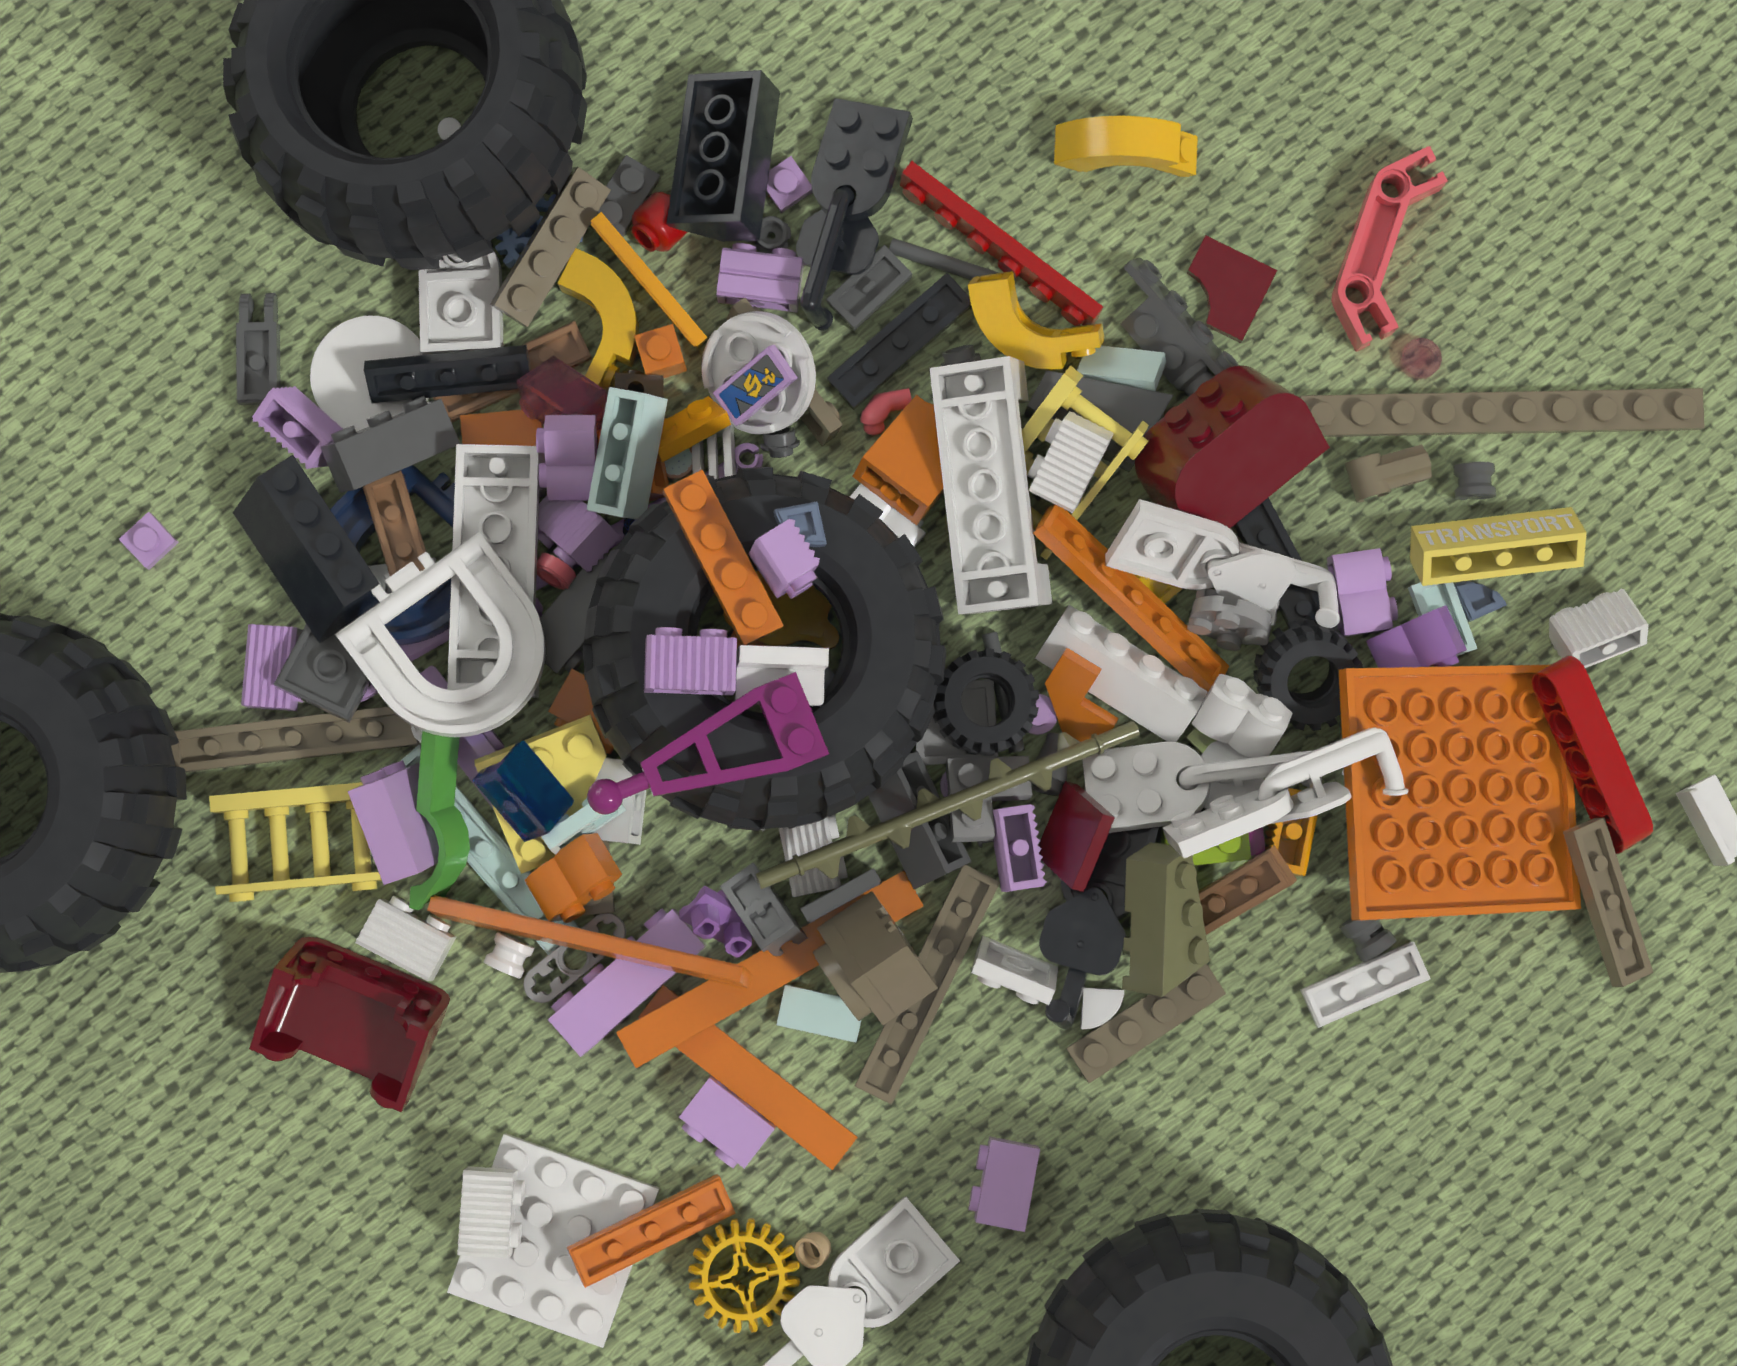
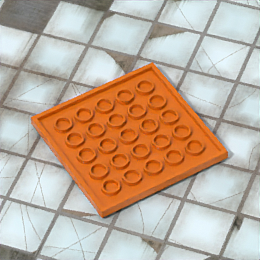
M1551 664L1346 668L1339 670L1342 739L1368 728L1376 727L1383 729L1390 738L1402 771L1404 786L1408 789V793L1405 795L1389 796L1383 794L1385 781L1376 755L1344 767V785L1349 789L1352 796L1345 803L1352 920L1581 909L1580 884L1563 831L1576 826L1574 781L1532 687L1533 675Z

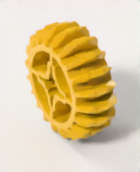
M737 1218L732 1219V1233L727 1234L722 1224H718L715 1227L719 1238L717 1241L711 1235L705 1234L702 1241L709 1251L695 1248L693 1256L702 1261L703 1264H690L688 1272L691 1274L701 1275V1278L694 1279L689 1283L690 1290L703 1289V1293L694 1299L695 1305L700 1306L707 1301L711 1304L704 1313L706 1319L713 1317L716 1311L722 1314L718 1321L719 1328L723 1329L726 1326L728 1318L734 1319L733 1329L735 1333H740L743 1320L749 1321L751 1332H757V1318L759 1317L762 1318L767 1327L772 1326L774 1320L770 1311L773 1310L777 1315L781 1316L784 1305L780 1300L789 1302L796 1296L792 1291L786 1289V1286L798 1287L800 1285V1278L788 1275V1272H793L800 1268L799 1261L792 1260L786 1262L785 1258L794 1253L793 1245H787L780 1250L778 1245L783 1241L784 1233L778 1232L771 1240L767 1237L771 1224L767 1222L763 1225L761 1233L754 1232V1218L748 1219L745 1231H740V1222ZM745 1242L764 1248L773 1257L775 1263L768 1264V1262L757 1263L749 1257ZM732 1244L734 1251L733 1266L727 1270L720 1271L719 1274L710 1275L711 1263L714 1257L723 1248ZM740 1256L742 1257L743 1266H748V1271L752 1269L757 1274L750 1279L749 1295H747L746 1286L740 1284L741 1279L737 1282L732 1277L738 1274L741 1263ZM779 1275V1284L774 1294L766 1302L756 1306L755 1286L762 1281L769 1280V1277ZM714 1288H731L739 1294L744 1308H737L727 1304L717 1295Z

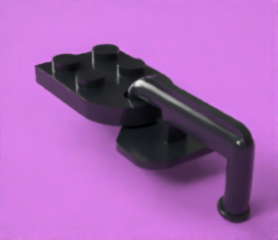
M838 98L834 99L811 175L812 191L822 210L804 221L796 245L798 257H802L803 264L810 267L800 305L809 321L818 330H827L833 322L831 311L821 306L830 272L858 275L869 269L873 263L879 243V235L868 217L878 212L884 206L892 191L913 121L910 111Z
M1162 826L1108 833L1084 891L1071 889L1061 880L1062 892L1067 902L1054 908L1047 914L1039 940L1040 950L1046 959L1055 964L1069 967L1060 999L1052 1000L1045 1009L1046 1017L1058 1027L1068 1029L1073 1025L1088 973L1099 976L1106 975L1114 971L1118 966L1124 948V937H1126L1119 919L1130 913L1125 911L1126 859L1150 842L1158 843ZM1101 890H1104L1107 893L1108 900L1106 898V895Z

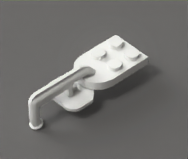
M444 118L438 125L439 136L446 140L461 127V124L454 118ZM495 252L468 263L463 261L457 253L443 256V260H439L440 269L419 270L420 352L422 355L504 347L503 313L490 305L502 285L501 265Z
M1139 499L1105 554L1107 567L1189 590H1204L1214 587L1219 596H1224L1223 604L1234 606L1237 605L1238 599L1254 603L1266 611H1270L1278 603L1290 584L1318 592L1320 609L1316 612L1315 619L1320 626L1333 628L1340 621L1335 577L1326 568L1240 543L1235 533L1221 523Z
M1373 727L1277 765L1265 778L1259 790L1234 798L1233 795L1220 797L1209 804V809L1197 814L1194 811L1180 813L1171 819L1172 824L1162 828L1168 843L1183 858H1187L1268 824L1318 815L1346 803L1352 797L1349 789L1340 783L1329 782L1322 784L1320 777L1373 755H1376L1384 777V795H1405L1408 793V789L1404 786L1402 771L1388 734L1381 728ZM1305 780L1309 781L1310 788L1290 796L1288 787Z
M1220 741L1211 743L1201 756L1191 747L1178 742H1159L1104 750V753L1101 755L1096 753L1083 759L1086 792L1115 817L1109 833L1161 827L1172 824L1171 819L1180 813L1194 811L1197 814L1203 808L1209 809V804L1220 797L1233 795L1234 798L1259 790L1264 778L1277 765L1311 751L1247 758L1233 749L1229 743ZM1308 780L1301 782L1305 787H1311Z
M903 1197L840 1253L830 1269L828 1286H807L784 1306L780 1317L781 1326L791 1340L762 1366H792L803 1355L813 1366H846L862 1350L864 1327H879L895 1320L960 1260L908 1198ZM851 1286H859V1287H861V1288L864 1290V1292H863L862 1290L858 1289V1288H849V1287H851Z

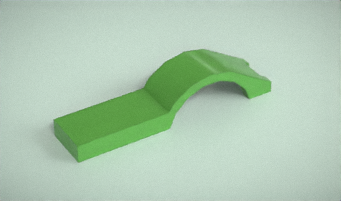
M422 731L416 811L428 820L435 831L439 853L438 863L432 876L422 884L411 886L409 908L422 909L426 903L430 902V898L434 897V895L445 897L466 866L470 851L469 832L461 812L454 806L460 737H445Z

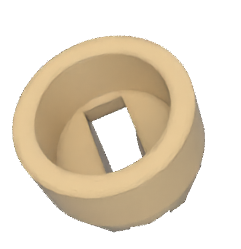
M821 1232L807 1233L795 1245L797 1259L802 1265L810 1269L820 1267L829 1258L832 1251L830 1240Z

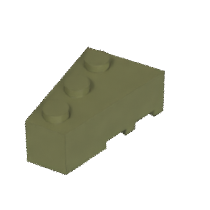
M1150 842L1126 859L1125 911L1131 912V937H1124L1123 950L1130 951L1129 976H1123L1122 989L1163 997L1210 961L1209 944L1206 939L1203 908L1200 903L1196 880L1197 872L1193 856L1183 858L1171 845Z

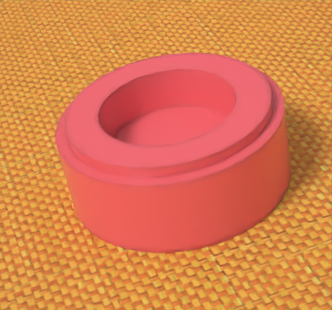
M542 553L537 560V575L555 588L568 589L576 577L574 570L568 564L551 554Z

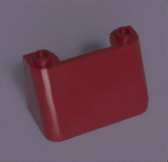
M303 937L291 947L274 967L249 1049L262 1054L268 1060L276 1062L290 1059L299 1050H302L372 1079L369 1092L376 1103L381 1107L394 1109L402 1113L410 1100L437 1036L450 998L443 989L327 940L318 937Z

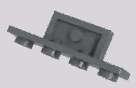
M1139 257L1130 260L1124 266V269L1146 293L1148 298L1120 324L1142 350L1165 352L1166 364L1162 373L1171 384L1201 359L1215 376L1229 367L1239 365L1232 355L1226 351L1221 352L1212 341L1214 336L1210 329L1201 321H1195L1186 311L1188 306L1185 300L1176 291H1169L1160 280L1162 275L1152 262Z

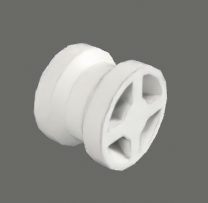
M497 932L494 938L496 944L494 950L486 955L484 963L503 973L521 978L524 973L522 965L525 959L532 955L535 948L509 935Z

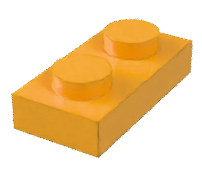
M707 396L704 399L693 401L687 408L671 417L664 418L657 458L663 463L730 426L731 422L727 411Z

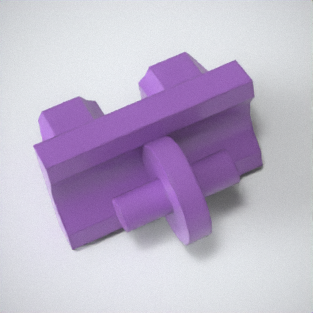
M704 885L696 898L689 905L683 906L679 910V919L692 926L693 934L702 939H716L724 944L725 952L736 958L743 955L752 946V935L722 890L715 892Z

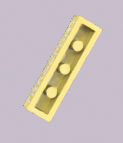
M1572 507L1411 526L1410 560L1422 586L1584 567L1587 532Z

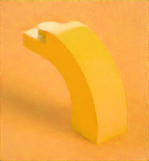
M1098 116L1076 119L1056 125L1054 164L1078 172H1088L1109 166H1142L1180 177H1190L1196 175L1198 136L1181 131L1180 123L1158 118Z
M575 248L558 281V286L561 292L590 305L601 317L603 325L601 343L582 381L585 390L601 396L605 387L612 386L615 372L619 373L620 368L615 366L616 362L619 361L630 367L634 363L638 349L634 335L639 334L638 318L631 297L617 274L598 258Z
M1013 271L976 276L968 283L972 310L984 335L1004 355L1024 361L1026 366L1049 370L1063 369L1067 362L1066 352H1071L1072 357H1083L1096 353L1095 348H1101L1105 339L1102 323L1065 329H1050L1033 322L1024 313L1019 304Z

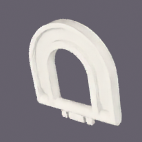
M479 532L436 563L433 562L427 552H424L417 557L425 568L423 571H419L416 565L410 562L385 580L392 590L391 594L387 595L380 584L371 590L372 594L380 603L335 634L392 711L408 724L434 735L467 737L488 732L504 724L515 716L532 697L539 684L545 664V637L539 615L528 595ZM454 575L458 577L494 625L500 641L498 660L491 673L477 685L462 690H447L428 682L418 672L384 626Z

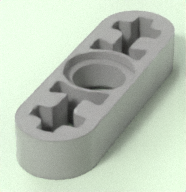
M611 913L600 914L581 928L600 933L598 924L601 921L607 925L614 922L618 927L613 932L614 936L624 939L626 936L624 922L620 917ZM559 946L526 974L524 979L525 993L535 1002H549L559 996L606 956L598 955L595 957L594 953L586 952L587 961L585 965L579 970H573L567 967L564 962V953L569 947ZM555 959L560 971L569 976V979L563 983L561 976H558L550 983V988L552 989L550 994L544 991L536 993L533 989L537 984L534 976L539 973L544 977L555 969L549 965V962Z

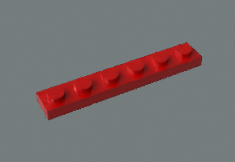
M911 161L901 175L900 186L903 188L902 192L905 197L918 206H921L923 203L935 212V219L945 228L952 230L955 227L967 236L966 242L972 249L980 254L988 252L998 260L997 265L1003 272L1013 271L1014 278L1019 276L1030 285L1029 290L1035 297L1046 303L1050 300L1062 309V316L1076 327L1081 326V324L1083 326L1093 325L1099 318L1103 306L915 162Z

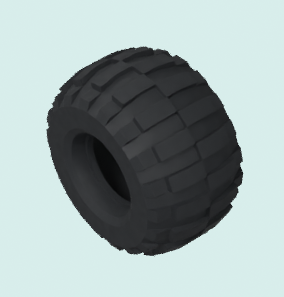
M244 0L243 4L238 2L228 29L231 40L237 48H231V58H223V88L227 102L236 111V113L229 114L228 116L241 156L255 172L257 183L298 227L316 241L336 246L343 255L379 266H384L385 259L391 258L395 259L402 268L409 270L440 269L439 260H443V256L455 253L468 263L493 253V245L490 240L512 228L518 237L540 218L539 211L535 206L545 193L550 195L553 192L559 195L572 172L573 161L568 154V150L571 148V142L582 143L587 112V103L582 95V90H585L587 73L581 45L561 0ZM421 46H438L453 50L474 64L482 74L485 86L472 114L457 131L438 145L418 154L395 158L373 157L364 145L359 133L357 105L362 88L378 67L401 52Z
M773 467L738 468L736 475L718 479L707 475L706 477L755 571L758 568L749 556V552L756 539L778 526L774 517V510L818 502L827 544L825 547H809L810 550L815 551L814 557L820 558L819 564L814 571L817 579L812 584L827 598L833 607L839 621L842 636L840 662L832 681L824 690V703L821 706H810L829 754L787 772L661 796L670 802V806L696 819L701 817L727 825V828L753 831L785 827L791 829L819 822L852 807L882 787L904 765L903 761L916 743L922 740L935 713L933 703L938 685L944 681L946 648L940 644L939 623L944 618L937 591L934 586L928 588L919 568L923 560L907 536L903 534L899 538L880 519L884 511L862 495L858 494L856 499H853L831 488L832 480L804 471H800L798 477L773 474ZM667 500L661 504H652L630 525L629 531L615 550L610 551L597 577L586 616L583 661L585 680H587L593 705L592 711L604 738L609 739L623 760L622 765L633 776L643 772L640 765L642 761L732 703L722 695L644 693L645 640L647 635H655L656 628L672 627L682 629V636H697L701 614L707 602L715 593ZM745 710L707 735L721 770L781 759L763 713ZM692 744L657 767L663 782L706 773L695 744Z
M0 613V721L16 728L34 745L45 767L48 793L42 818L34 832L19 848L0 858V973L31 971L59 964L66 957L79 951H90L114 935L121 927L118 922L129 912H139L160 884V882L153 878L162 860L172 859L175 855L183 830L173 826L177 800H187L186 771L184 768L175 765L171 747L179 743L166 710L157 708L150 697V694L153 692L149 683L129 662L121 660L109 652L105 644L75 629L30 615L21 617Z
M1195 1209L1191 1214L1167 1216L1165 1213L1136 1221L1134 1223L1135 1228L1112 1240H1109L1108 1237L1104 1238L1082 1255L1085 1259L1083 1263L1067 1280L1061 1279L1045 1303L1046 1313L1039 1330L1031 1337L1025 1365L1157 1366L1168 1353L1189 1340L1203 1336L1222 1335L1239 1338L1255 1345L1264 1351L1277 1366H1393L1383 1333L1376 1328L1368 1313L1367 1302L1351 1281L1332 1265L1324 1255L1292 1235L1286 1229L1260 1218L1250 1219L1230 1214L1227 1210Z

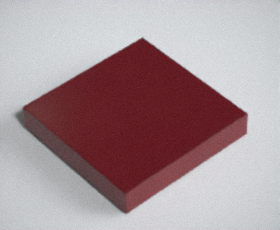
M1065 781L1038 845L1042 848L1039 852L1043 856L1041 861L1071 889L1084 891L1115 817L1078 784Z

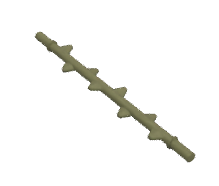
M1131 721L1099 735L1094 733L1091 735V738L1082 742L1063 732L1058 735L1057 752L1015 769H1011L1000 759L995 758L990 761L988 780L941 799L928 790L921 789L918 791L916 809L872 827L856 815L848 818L845 838L800 856L795 854L792 856L793 859L756 873V881L760 889H764L798 874L803 876L805 871L817 868L830 879L838 877L840 857L887 838L902 849L907 848L910 844L911 828L958 809L970 819L976 821L981 818L983 799L1027 781H1030L1043 791L1051 789L1052 771L1096 753L1101 755L1108 748L1138 737L1140 735L1136 723Z

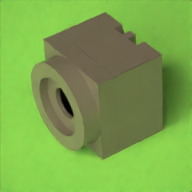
M873 891L817 928L826 943L814 950L813 954L843 1002L858 1021L873 1012L880 1023L885 1025L938 989L913 951L910 943Z

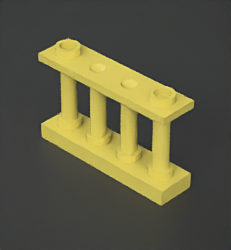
M1070 366L1024 426L1022 437L1028 475L1035 461L1032 458L1034 454L1028 449L1036 438L1042 442L1045 441L1054 422L1052 417L1060 406L1066 410L1071 408L1084 419L1114 433L1112 440L1122 446V448L1109 465L1100 461L1094 473V476L1098 479L1085 496L1082 497L1075 511L1071 513L1078 520L1127 456L1134 460L1147 444L1148 440L1143 435L1149 425L1142 420L1133 433L1129 432L1080 395L1082 390L1076 385L1083 375ZM1031 507L1033 529H1035L1043 515ZM1045 547L1040 556L1047 560L1052 551Z
M362 782L209 796L210 812L223 813L224 821H228L232 885L215 886L216 895L229 894V902L255 900L254 892L351 883L352 891L377 889V881H382L379 872H372L370 848L348 794V791L363 785ZM346 802V810H351L355 874L331 876L326 812L330 811V804ZM305 806V813H310L314 878L290 880L286 815H290L289 807ZM264 810V816L269 817L273 881L249 883L245 819H249L248 811Z

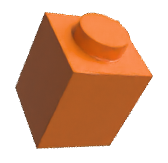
M673 324L634 335L646 375H663L664 378L687 371Z

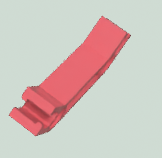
M1430 146L1381 169L1370 183L1363 200L1331 299L1333 308L1356 352L1370 346V342L1373 340L1370 333L1366 335L1358 316L1364 311H1369L1381 331L1378 334L1381 340L1392 335L1399 327L1380 288L1408 206L1439 192L1448 182L1442 171L1436 174L1435 177L1428 179L1426 183L1418 186L1412 185L1407 172L1417 166L1423 168L1436 161ZM1389 183L1394 185L1398 191V197L1386 196L1381 189V184ZM1346 288H1356L1363 296V303L1357 304L1349 301L1345 294Z

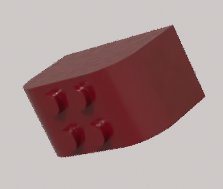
M1238 365L1221 371L1211 380L1201 384L1196 392L1178 406L1170 409L1165 417L1145 433L1143 437L1148 442L1135 458V471L1153 503L1209 519L1231 528L1330 447L1308 406L1300 397L1256 369Z

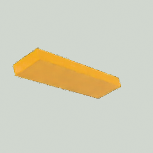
M600 212L591 220L592 228L694 348H698L708 340L703 331L605 215Z

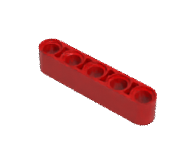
M1568 655L1534 674L1532 677L1534 693L1589 818H1605L1615 853H1622L1651 835L1653 832V822L1587 670L1577 658Z

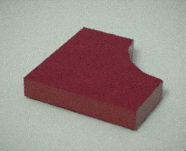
M1205 235L1187 271L1188 275L1200 283L1207 295L1209 312L1205 325L1241 343L1278 270Z

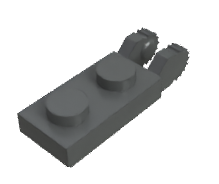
M250 293L241 294L239 298V323H236L237 403L239 405H260L272 388H281L280 325L278 324V298L276 293H266L264 322H253L254 301Z

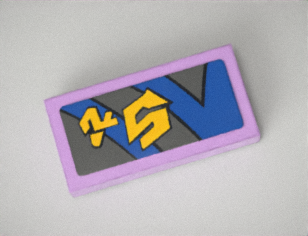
M774 344L764 349L714 391L713 394L723 409L727 411L734 425L738 426L748 420L798 377Z

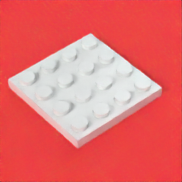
M505 1133L500 1142L492 1168L518 1169V1180L525 1181L523 1205H516L515 1222L522 1223L520 1247L513 1248V1254L509 1258L460 1255L447 1293L603 1348L633 1265L585 1288L566 1247L654 1205L660 1188Z

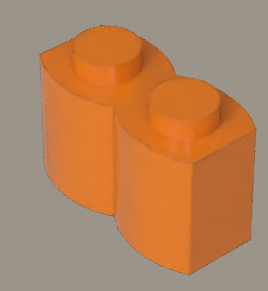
M598 833L583 834L571 841L552 859L534 870L524 881L549 922L563 920L564 923H569L586 912L584 906L592 898L596 901L609 895L615 889L613 883L622 876V873Z

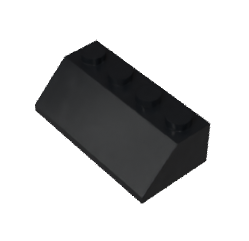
M762 70L688 74L666 223L669 227L722 242L760 241L780 91Z
M291 455L258 476L232 513L317 641L321 643L380 603L371 591L380 583L294 455Z

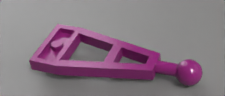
M794 672L754 688L640 763L643 772L619 782L610 779L597 780L590 786L587 800L589 806L595 812L606 815L618 810L624 798L649 788L653 797L777 774L828 755L829 752L797 673ZM759 702L781 759L721 770L707 735ZM692 744H695L706 773L663 782L657 767Z

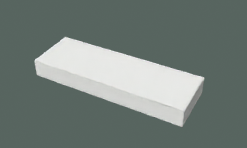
M1411 941L1300 989L1316 1027L1320 1028L1430 980V976L1415 942Z

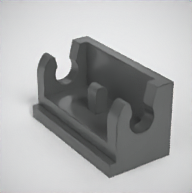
M753 862L723 883L720 888L763 952L768 950L773 956H781L783 954L781 946L784 943L792 940L793 943L799 945L808 937L775 887L771 885L760 889L755 874L762 870Z

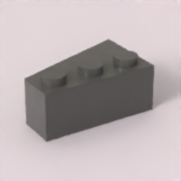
M1046 371L1027 404L1024 413L1030 418L1033 416L1062 377V373ZM1083 377L1076 385L1082 390L1080 395L1131 433L1135 431L1142 420L1149 425L1145 431L1146 433L1160 420L1173 397L1171 394ZM1060 406L1052 419L1055 420L1057 418L1063 421L1069 411L1074 412L1076 415L1079 414L1071 408L1066 410ZM1111 439L1102 458L1111 462L1122 446ZM1127 456L1119 467L1130 472L1135 464V459L1132 460Z

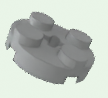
M1216 595L1203 596L1194 600L1187 626L1190 632L1217 639L1216 644L1218 647L1230 651L1240 650L1241 644L1266 645L1268 643L1272 617L1262 607L1238 599L1236 606L1223 604L1224 596Z

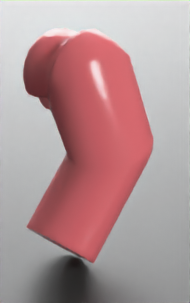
M906 388L874 395L861 413L860 422L864 424V431L869 435L881 434L885 430L884 420L891 411L903 410L912 400L910 389Z

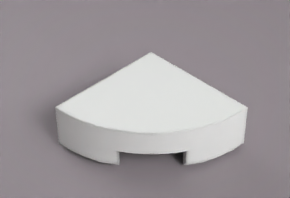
M1084 988L1082 992L1080 1029L1095 1028L1109 1021L1121 1006L1124 990Z

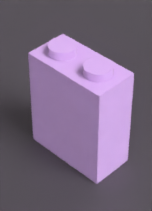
M402 760L380 768L378 771L360 777L363 785L348 791L384 885L418 874L438 863L439 846L435 831L428 820L416 811L420 762L406 767Z

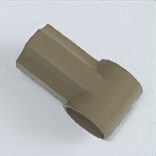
M1422 444L1380 456V453L1370 454L1345 463L1356 503L1364 502L1363 499L1374 495L1378 497L1387 495L1393 489L1419 483L1432 477L1430 458Z

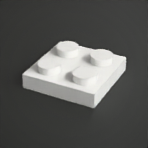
M982 936L976 950L971 973L978 975L977 979L989 987L1000 988L1002 985L1016 991V996L1031 1004L1042 1002L1049 1005L1056 990L1058 967Z

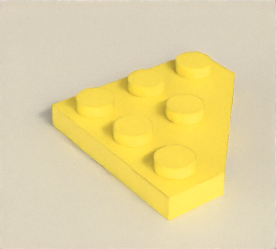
M591 714L474 760V765L521 874L540 867L555 856L541 836L549 831L547 827L552 821L565 814H568L570 817L583 808L582 802L587 798L588 790L595 782L607 756Z

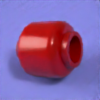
M665 192L653 193L632 214V234L636 241L650 252L655 250L667 252L688 233L669 227L666 224L671 195Z

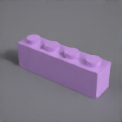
M663 908L645 922L644 925L648 931L637 940V942L694 955L700 953L707 946L700 937L693 934V929L689 924L679 919V913L676 909H672L668 913ZM632 936L627 938L628 940L636 941ZM617 958L606 968L600 963L583 977L582 980L586 984L583 989L575 996L569 990L551 1006L556 1013L548 1021L581 1057L677 972Z

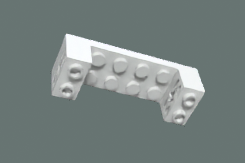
M1006 356L929 368L958 614H977L1052 604L1048 564L1037 563L1019 411V403L1029 402L1024 361Z
M456 444L452 551L480 532L535 607L539 497L546 496V488L539 487V463H545V454L537 453L536 446ZM454 575L451 577L447 690H462L477 685L491 673L498 660L500 641L494 625L458 577ZM539 684L531 698H539Z

